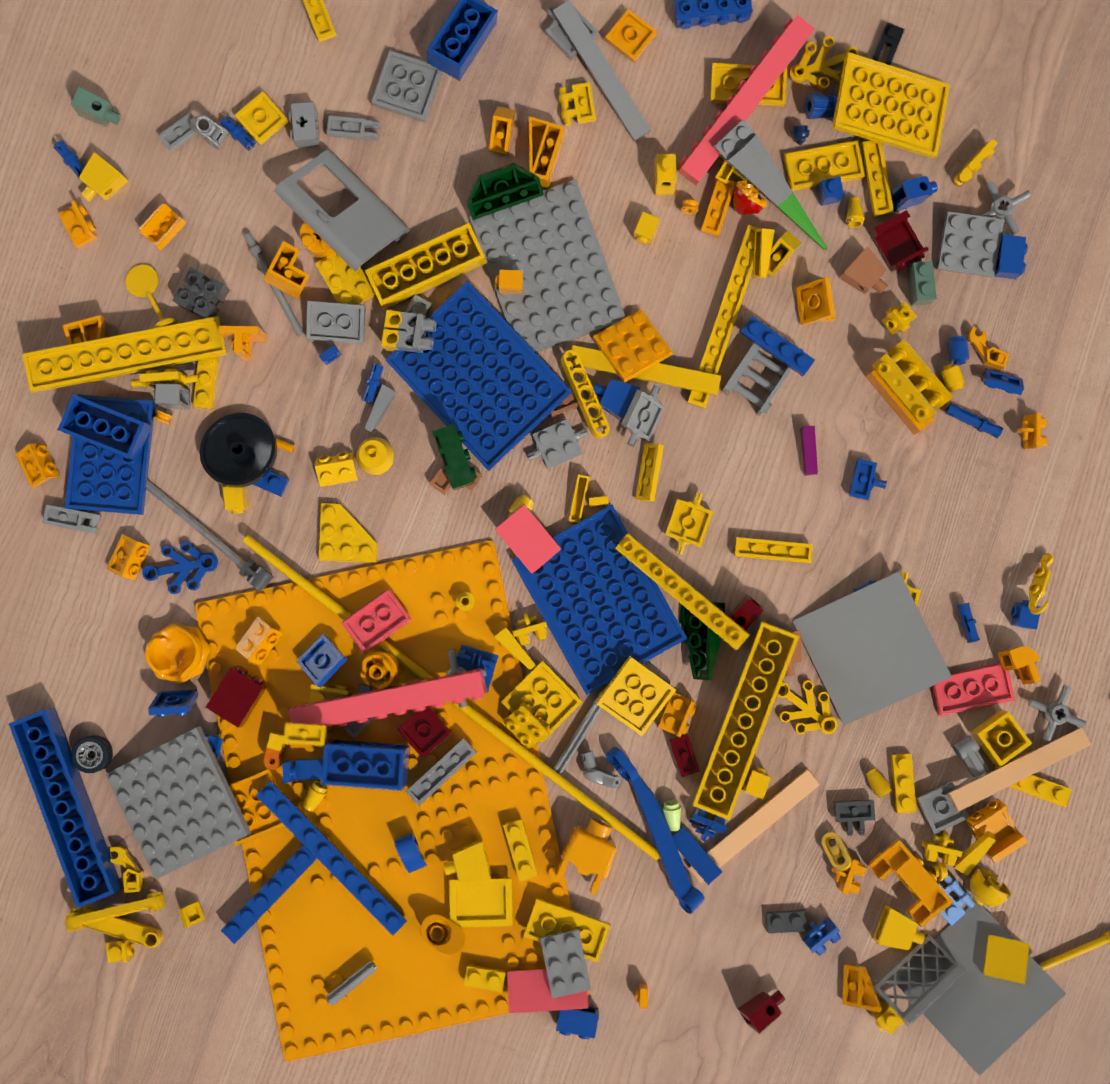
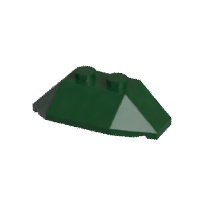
M511 163L478 175L468 197L467 205L472 220H476L543 196L544 193L540 178L516 163Z

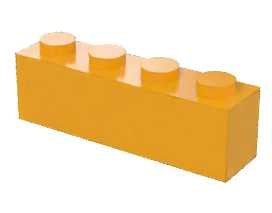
M876 369L865 376L913 434L922 431L935 420L934 417H931L921 424Z

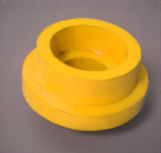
M469 592L460 593L456 598V605L462 611H470L475 606V598ZM464 598L469 600V604L466 606L462 604Z
M939 861L933 862L930 871L937 877L938 880L936 881H943L948 876L946 865Z

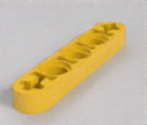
M568 350L561 357L562 367L592 436L596 439H602L610 431L609 424L580 356L576 351ZM567 358H573L574 361H567ZM577 372L581 374V382H578L574 379V373ZM582 390L588 391L589 399H584L581 396ZM590 407L596 409V417H592L589 414L588 409ZM598 427H599V428H603L604 431H602V432L599 431V432H598V431H597V428H598Z

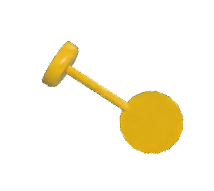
M148 265L133 267L126 276V288L136 297H148L160 320L155 324L154 328L179 324L175 318L164 319L152 296L159 283L158 273L154 268Z

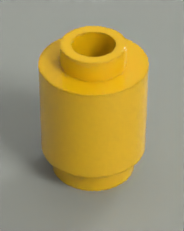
M952 363L943 367L944 371L940 373L945 387L949 389L950 393L965 387V380L959 365L955 366Z
M524 494L521 497L518 496L507 510L509 512L508 517L523 505L531 512L532 506L535 503Z

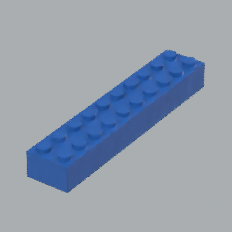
M55 707L44 709L9 723L76 907L80 908L121 890L120 881L114 865L111 863L110 854L79 771L73 764L72 753Z

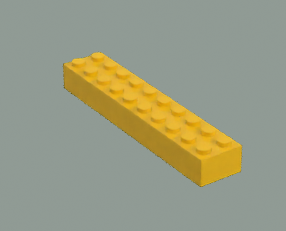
M761 621L692 806L730 821L800 637L798 634Z

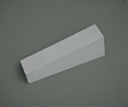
M382 384L365 430L372 434L374 433L397 395L394 390Z

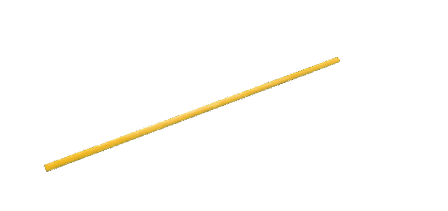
M250 535L243 539L242 542L341 619L345 620L352 615ZM386 640L377 645L384 652L393 654L398 663L419 679L434 678ZM459 703L453 704L647 855L658 861L660 856L656 848L467 703L466 707L459 708Z

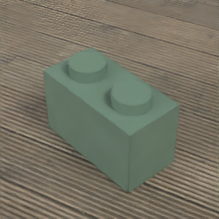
M933 261L913 263L907 268L911 306L931 304L937 299Z

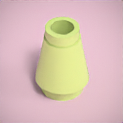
M670 800L664 802L662 810L670 831L680 830L681 805H679V801Z

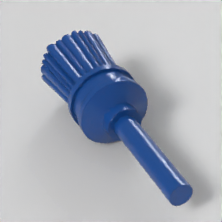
M810 93L806 98L805 104L806 118L834 119L838 96Z

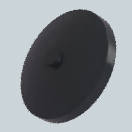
M233 413L218 419L207 429L200 444V460L206 473L217 483L232 488L246 487L260 481L271 470L277 456V441L271 428L261 418L248 413Z

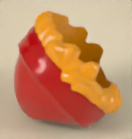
M740 180L737 182V186L733 191V205L738 214H759L763 208L767 207L766 199L761 198L757 188H753V185L751 183L748 184L746 181Z

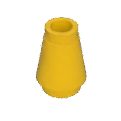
M854 197L848 200L846 223H848V227L857 228L863 225L865 217L860 199Z
M876 768L865 773L874 795H877L878 798L892 791L890 788L891 784Z
M314 781L313 784H310L303 807L308 811H314L326 796L328 787L321 785L320 781Z

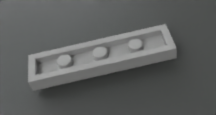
M463 738L406 791L407 794L419 806L472 758L477 751Z

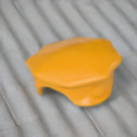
M172 623L152 635L145 649V659L158 679L182 684L203 672L210 652V646L199 628Z

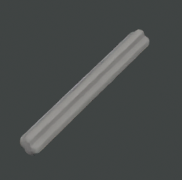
M605 689L600 691L554 765L553 770L558 774L563 773L602 710L595 702Z

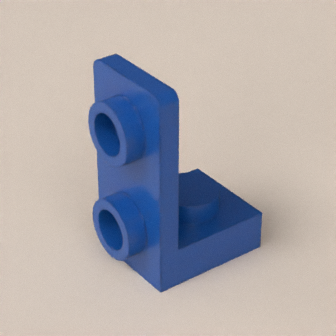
M323 759L287 760L283 762V783H291L294 780L322 779Z

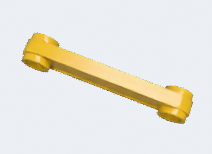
M157 892L147 895V899L99 911L82 914V912L70 913L65 915V927L67 932L83 929L85 924L146 909H149V912L158 911L165 908V898L163 892Z
M82 906L80 908L74 907L70 913L79 911L82 914L99 910ZM119 916L83 925L86 928L148 948L157 947L163 940V932L160 929ZM150 934L156 937V942L150 939Z

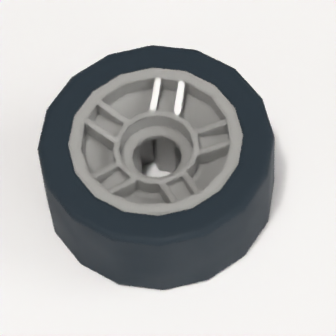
M99 735L80 739L72 750L74 766L84 773H95L105 769L113 757V749L110 742ZM94 751L95 756H90L89 753Z

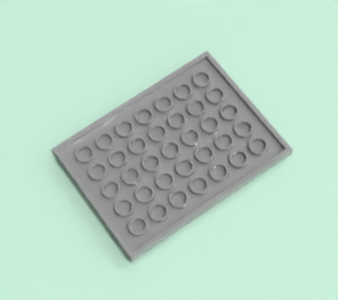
M576 179L544 190L543 196L476 220H472V217L469 216L476 238L485 255L486 266L506 322L535 353L606 329L626 318ZM500 270H523L522 294L499 293V287H495L496 276H499Z

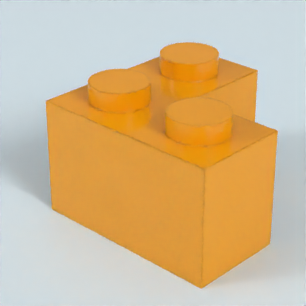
M283 241L263 281L298 299L310 275L293 266L301 250Z

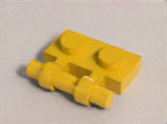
M590 82L572 85L571 93H567L565 87L559 88L560 95L558 100L562 107L561 118L564 120L566 127L572 125L571 118L573 117L577 118V124L596 121ZM574 101L575 109H569L568 102Z

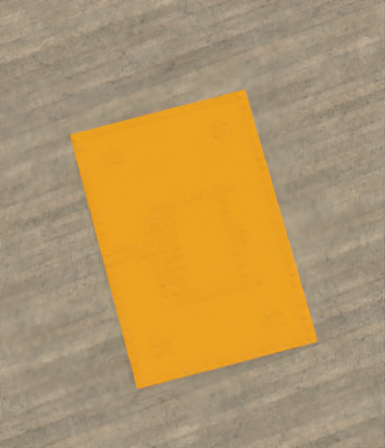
M492 540L307 579L351 614H354L387 589H390L412 620L385 640L434 678L446 676L448 670L451 669L447 650L455 649L456 656H458L461 645L499 655L488 693L486 692L483 698L471 700V697L465 698L466 703L525 747L501 722L512 714L501 701L523 679L520 661L494 638L505 627L513 635V628L496 547ZM295 582L265 588L262 592L255 590L195 604L199 630L210 646L206 666L212 695L229 668L234 666L245 668L248 671V675L264 680L263 684L268 686L242 727L237 728L216 715L220 737L224 739L222 747L229 783L233 784L267 770L264 765V757L270 733L273 731L284 733L285 723H291L288 710L293 706L309 703L312 689L310 685L314 682L296 661L322 634H325L348 659L327 681L328 686L335 687L336 684L345 685L348 690H352L351 695L359 693L360 688L358 686L360 684L362 686L367 685L361 677L364 658L371 652H384L376 646L364 654L341 624L344 620ZM469 592L474 596L475 606L470 611H462L457 607L456 598L460 593ZM468 598L462 600L463 605L469 604ZM257 617L263 618L274 629L282 633L278 642L260 665L248 660L235 648ZM399 663V672L392 686L421 681V679ZM374 686L371 687L372 690H377V689H379V688H376V687H374ZM445 702L444 706L433 708V705H430L433 711L450 728L452 733L423 759L397 730L416 713L414 709L406 710L407 713L402 715L390 713L387 714L386 718H375L355 738L343 727H338L337 724L333 725L332 740L410 745L408 781L402 791L326 785L328 787L326 796L314 811H308L303 805L309 785L313 784L314 781L322 782V779L294 780L291 783H283L282 765L275 770H271L278 788L407 919V922L392 936L349 890L316 859L257 920L283 1056L287 1062L509 1014L507 972L546 969L542 944L524 937L536 898L538 897L571 910L572 907L565 874L562 880L556 879V872L561 863V855L544 775L450 702ZM465 738L477 753L418 806L406 791ZM536 743L527 750L540 759ZM285 745L283 752L284 762L287 760L323 759L324 746ZM522 818L538 877L519 882L503 824ZM286 826L242 843L252 897L304 845ZM413 832L418 841L419 851L427 865L408 873L396 850L394 840ZM483 839L492 874L491 878H512L513 926L460 927L465 934L464 946L458 953L446 955L423 941L420 935V927L422 921L433 914L441 915L450 920L449 880L458 879L457 873L446 875L443 864L454 861L453 852ZM368 961L375 963L377 970L336 1004L331 1005L328 1003L326 996ZM467 964L505 970L503 992L464 986Z

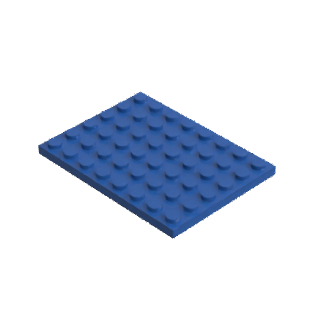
M467 280L429 317V319L435 320L437 323L435 332L426 331V337L432 338L434 341L433 349L423 350V353L395 350L386 359V362L446 426L455 424L457 430L462 431L465 442L462 443L490 471L555 410L572 391Z
M613 505L552 537L561 550L534 573L531 574L518 557L512 560L586 695L611 682L629 656L643 664L687 639L657 583L615 549L628 532Z

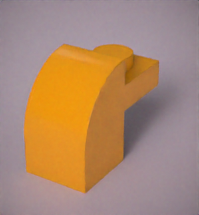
M1022 646L998 652L1003 670L1017 669L1022 685L1041 681L1038 669L1034 663L1039 661L1040 658L1033 649Z

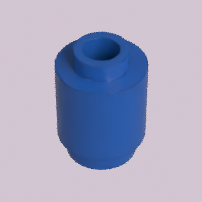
M965 336L949 338V362H954V365L966 364V361L969 360L968 341L965 340Z

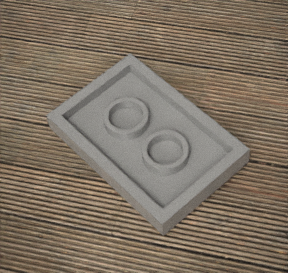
M308 300L306 339L364 344L366 305Z
M579 929L540 937L552 998L591 990Z

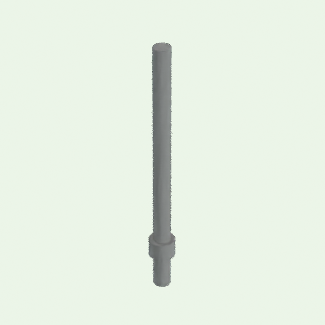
M247 233L244 235V238L250 247L249 251L252 257L256 258L264 275H266L269 266L262 255L263 251L256 244L251 233ZM270 285L296 335H302L304 332L280 289Z

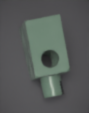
M78 87L71 102L78 116L105 127L109 122L118 125L121 114L114 111L110 102Z

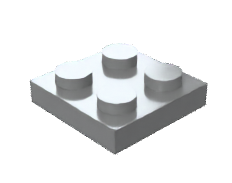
M951 781L916 797L933 834L956 825L969 817L966 809L956 812L947 794L956 789Z

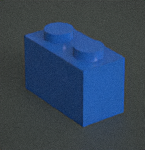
M1002 235L994 277L1017 279L1024 273L1026 268L1024 255L1028 249L1026 237Z
M588 1007V1009L559 1010L556 1031L566 1036L574 1034L586 1040L590 1038L595 1039L599 1009Z

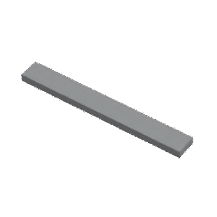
M567 0L554 9L553 13L635 142L649 133L650 128L571 2Z

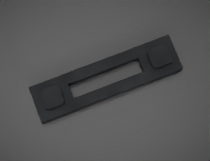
M887 22L872 60H879L883 47L887 44V46H891L885 64L891 65L905 29Z

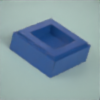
M334 345L319 357L325 365H328L340 357L341 353Z

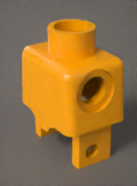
M591 818L587 828L579 825L576 826L562 851V860L556 872V879L562 880L568 863L571 862L576 866L577 872L585 876L592 873L596 874L589 889L590 894L596 896L603 877L607 878L617 850L615 842L609 839L613 828Z

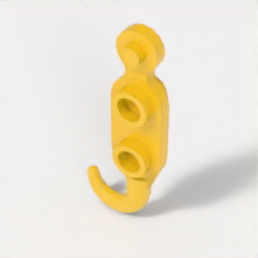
M1046 553L1041 557V566L1035 569L1032 583L1028 589L1030 599L1028 609L1032 614L1042 613L1049 604L1046 601L1043 606L1036 608L1038 600L1046 593V587L1051 577L1049 566L1053 562L1054 556L1050 553Z

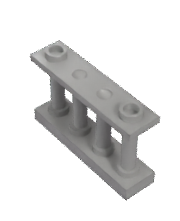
M753 343L722 392L728 395L731 391H736L760 407L757 415L760 416L763 412L767 413L771 408L772 403L770 401L791 371V368L787 367L785 370L760 354V347ZM751 360L759 361L781 377L776 385H773L752 371L751 367L748 366ZM741 375L749 377L770 391L767 399L763 401L742 387L740 382H738Z

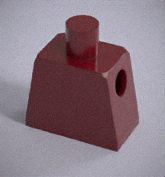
M747 594L729 614V617L746 631L763 612V608ZM740 616L744 617L742 622H738L736 619Z
M779 990L771 996L761 992L737 1010L747 1025L760 1034L782 1014L778 1006L786 999Z

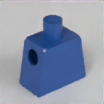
M927 176L902 181L891 191L894 212L923 203L933 193L937 192V183L935 181L929 182Z
M610 380L607 387L596 383L594 391L597 396L602 398L600 402L601 408L622 422L636 391L640 390L641 387Z

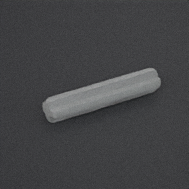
M368 961L326 996L328 1003L331 1005L336 1004L377 970L375 963Z

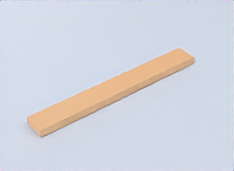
M1077 728L947 794L956 812H959L1090 746L1091 743L1083 728Z
M808 769L804 770L706 853L719 868L722 867L820 784ZM690 865L688 868L700 883L704 882L702 877Z

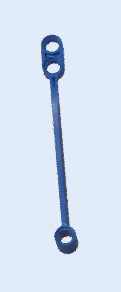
M613 747L606 754V757L621 777L631 783L673 892L679 900V905L685 912L692 914L704 901V895L691 885L658 800L641 780L636 768L619 748Z

